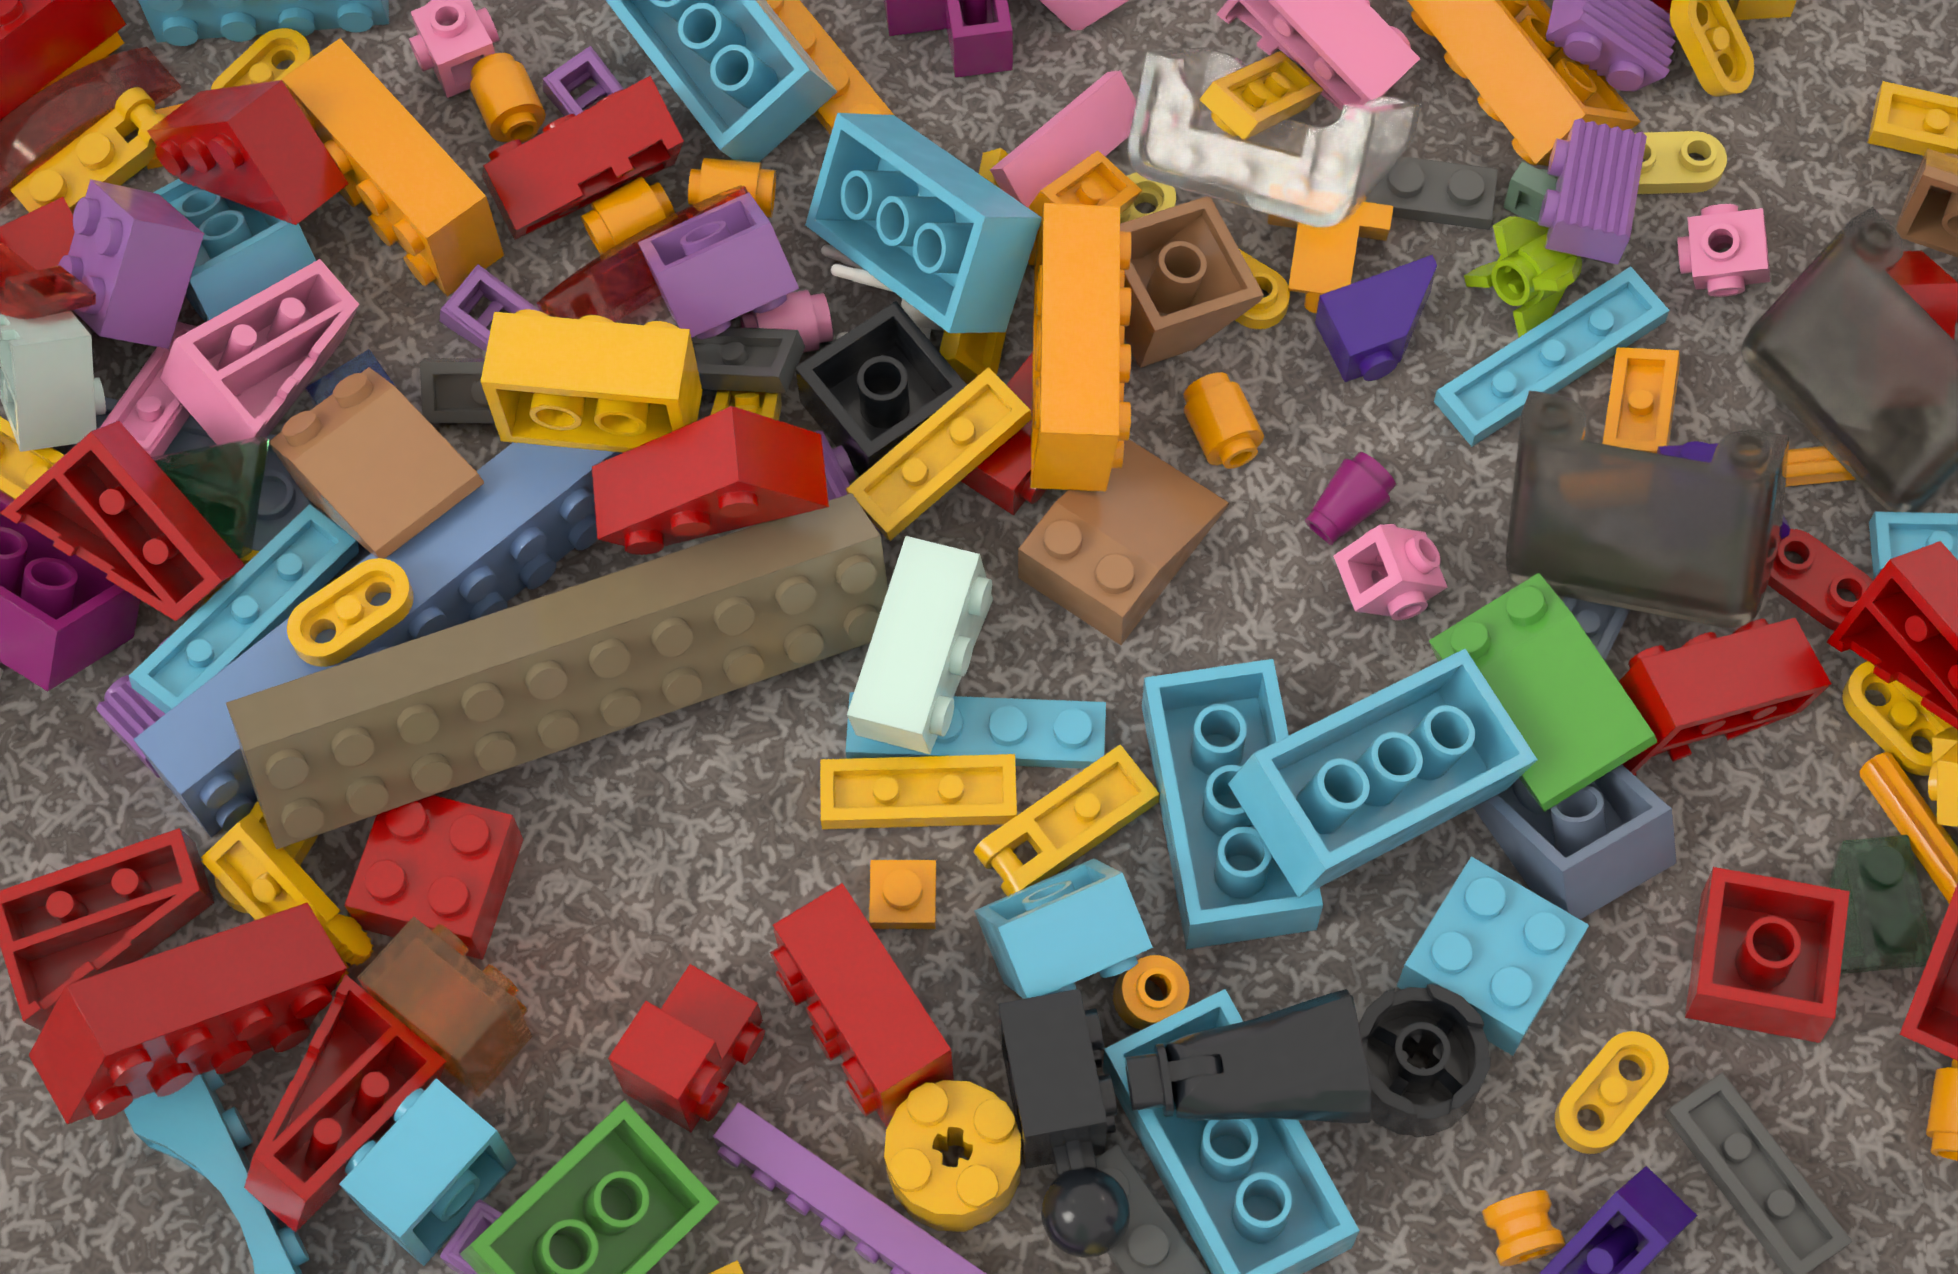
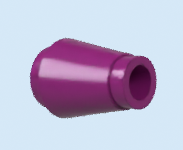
M1359 452L1352 460L1344 459L1313 507L1312 512L1305 519V523L1325 542L1333 545L1339 537H1343L1389 503L1390 496L1388 494L1394 489L1396 482L1379 462L1368 454Z

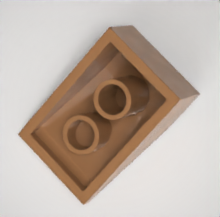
M370 367L361 373H355L344 378L336 385L332 395L310 411H303L291 417L284 424L282 432L268 441L304 496L376 558H387L484 484L477 471L393 384Z
M1129 439L1124 441L1122 469H1111L1106 491L1068 490L1051 506L1018 548V578L1119 645H1122L1229 506V502Z

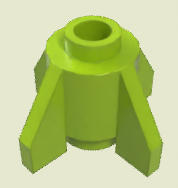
M1508 216L1493 225L1498 252L1501 254L1498 260L1477 267L1465 274L1464 278L1466 287L1490 288L1493 286L1498 296L1504 302L1512 306H1521L1513 311L1519 338L1552 317L1567 286L1575 282L1579 277L1582 269L1581 256L1545 249L1548 227L1539 226L1538 222Z

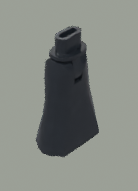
M1347 989L1323 995L1258 1018L1188 1034L1164 1044H1155L1153 1054L1125 1057L1126 1077L1133 1111L1162 1107L1165 1117L1173 1116L1175 1110L1178 1118L1197 1120L1275 1118L1360 1124L1370 1123L1372 1119L1371 1083L1354 999Z

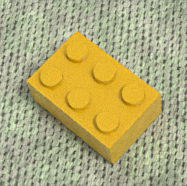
M531 309L519 310L515 314L494 312L481 384L501 441L624 453L698 421L702 386L690 329H680L671 323L663 321H652L645 325L614 323L608 318L597 315L583 316L580 319L550 317L543 312Z

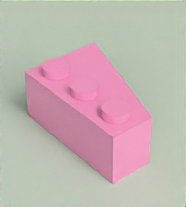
M1227 0L1216 14L1228 24L1237 17L1262 36L1257 42V46L1268 55H1272L1279 49L1303 67V71L1324 89L1320 95L1354 121H1357L1420 60V57L1411 49L1407 37L1399 29L1389 26L1370 6L1369 0Z
M319 259L176 338L160 379L240 471L343 341L359 303Z

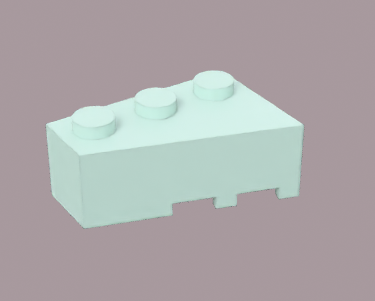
M53 288L0 295V399L20 452L77 444L91 431L96 430V416L104 415L106 412L101 380L99 377L94 378L91 334Z
M905 536L847 712V717L857 736L930 754L937 736L944 737L946 735L954 711V694L961 677L967 672L974 645L993 601L991 594L992 580L986 577L980 554Z

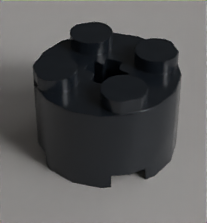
M1427 984L1426 988L1408 987L1394 992V988L1385 991L1368 1006L1359 1023L1372 1089V1120L1376 1124L1400 1135H1412L1416 1138L1432 1136L1437 1132L1451 1128L1468 1113L1481 1089L1491 1066L1489 1043L1483 1031L1484 1022L1481 1015L1461 995L1439 985ZM1416 1052L1426 1055L1429 1059L1426 1069L1423 1066L1420 1069L1407 1062L1408 1056L1412 1059Z

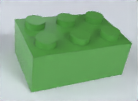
M624 1100L464 1249L460 1255L477 1274H646L719 1201Z

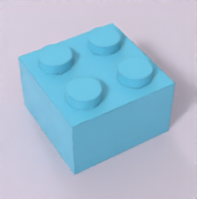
M1471 856L1404 964L1396 987L1402 990L1408 987L1426 988L1427 984H1433L1461 995L1481 1015L1484 1022L1483 1031L1487 1040L1513 1056L1578 948L1589 925Z
M1094 858L974 910L1004 984L1023 999L1075 990L1077 988L1074 982L1099 972L1102 978L1118 975L1138 964L1136 955L1153 948L1123 872Z
M437 1078L426 1090L419 1088L404 1099L394 1114V1121L396 1123L377 1143L373 1140L367 1142L352 1156L345 1168L347 1176L339 1183L367 1217L423 1266L458 1229L473 1205L479 1199L483 1201L517 1164L498 1131Z

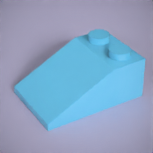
M180 179L153 192L163 197L204 233L185 296L205 322L316 261L299 223L293 225L182 182Z

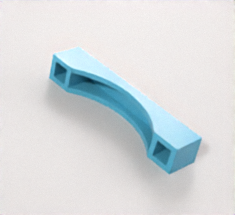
M215 1069L195 1076L189 1084L173 1094L158 1097L153 1092L134 1099L124 1109L134 1133L151 1149L182 1161L206 1177L221 1192L241 1225L253 1260L255 1274H303L299 1265L307 1262L309 1256L298 1233H295L287 1225L281 1228L275 1215L244 1188L250 1162L243 1147L253 1143V1139L237 1108L234 1106L225 1111L215 1091L226 1085L222 1074H217Z

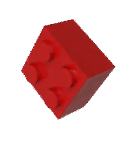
M434 795L376 815L344 906L350 916L360 924L363 930L483 960L524 839L511 814Z
M1713 867L1701 893L1685 1018L1820 1043L1836 1016L1850 891Z

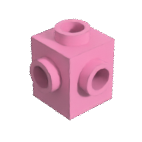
M431 0L425 6L411 11L418 35L409 38V43L421 70L424 72L433 68L447 98L469 90L472 81L470 76L472 67L485 56L494 54L493 43L499 41L497 30L487 9L484 7L476 11L471 0Z
M1718 204L1701 209V216L1687 217L1689 236L1677 238L1681 274L1692 273L1696 289H1707L1709 296L1724 297L1745 292V285L1771 282L1763 208L1738 211L1737 205ZM1724 248L1729 249V250H1727L1726 252H1722V253H1718V252H1717V251H1719L1720 249H1724Z
M1380 524L1334 555L1355 612L1390 616L1393 620L1409 619L1423 612L1428 607L1427 601L1448 588L1439 567L1441 562L1439 552L1434 543L1427 537L1426 532L1399 528L1394 524Z

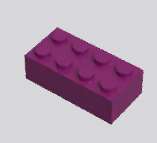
M1 491L0 512L14 501L13 498ZM0 514V662L48 692L134 637L140 599L107 580L105 572L77 555L68 556L53 546L54 541L23 522L16 524Z

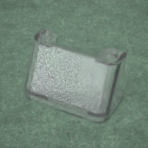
M1205 47L1147 52L1128 139V157L1135 171L1151 181L1314 227L1327 228L1344 223L1355 214L1410 146L1416 132L1422 104L1395 97H1378L1368 101L1364 106L1353 103L1344 104L1341 118L1336 123L1327 127L1312 126L1286 119L1243 141L1239 136L1230 135L1219 128L1211 117L1212 111L1199 100L1213 81L1246 67L1241 59L1231 54Z

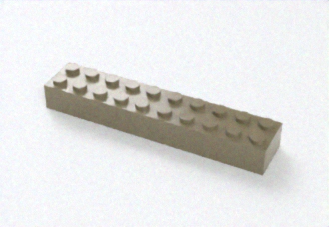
M850 493L829 500V507L764 522L226 702L258 803L275 848L279 849L870 643L888 591L881 535L854 495Z

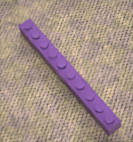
M738 1102L713 1135L716 1145L720 1147L717 1154L723 1160L736 1168L740 1163L746 1165L754 1171L751 1178L770 1192L775 1186L789 1195L785 1200L789 1206L806 1216L809 1210L823 1219L820 1226L826 1232L839 1240L843 1235H846L857 1243L854 1250L867 1261L876 1264L878 1259L892 1267L893 1269L889 1274H986Z

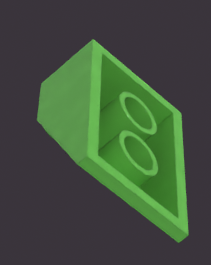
M1540 573L1532 576L1429 640L1438 662L1463 649L1467 650L1538 759L1519 779L1544 812L1657 743L1655 734L1579 622Z

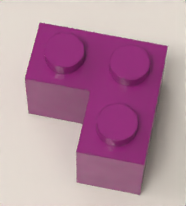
M883 0L889 36L947 29L955 78L1013 70V32L1007 0Z

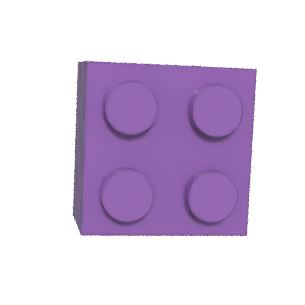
M90 179L86 196L77 202L74 210L73 228L75 233L69 253L63 256L58 264L56 272L57 294L101 337L169 349L204 233L159 194Z
M749 192L638 242L678 328L690 329L691 338L696 336L698 339H707L716 336L729 328L731 325L730 320L751 310L754 313H764L773 310L787 300L786 294L799 289L771 222Z

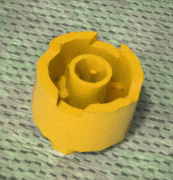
M942 1080L936 1083L926 1082L910 1091L907 1099L897 1107L886 1129L884 1159L894 1195L914 1220L937 1231L965 1232L971 1230L974 1226L990 1221L1000 1211L1008 1207L1020 1183L1021 1135L1015 1121V1116L1007 1103L1001 1100L994 1092L970 1081ZM953 1145L964 1147V1156L969 1158V1160L959 1157L958 1167L943 1165L941 1150L948 1151L949 1146Z

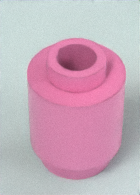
M808 290L791 292L786 294L787 300L773 310L764 313H754L751 310L749 313L740 315L741 328L798 330L805 344L803 353L819 350V343L833 341L831 316L824 293L810 295Z

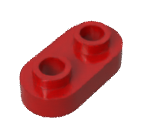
M1790 529L1789 536L1784 539L1767 540L1758 558V569L1767 585L1822 625L1834 631L1873 582L1867 574L1809 533L1798 529ZM1793 551L1798 553L1804 563L1795 564L1790 562L1785 557L1784 552ZM1837 589L1851 591L1855 595L1856 601L1849 602L1843 600L1838 595Z

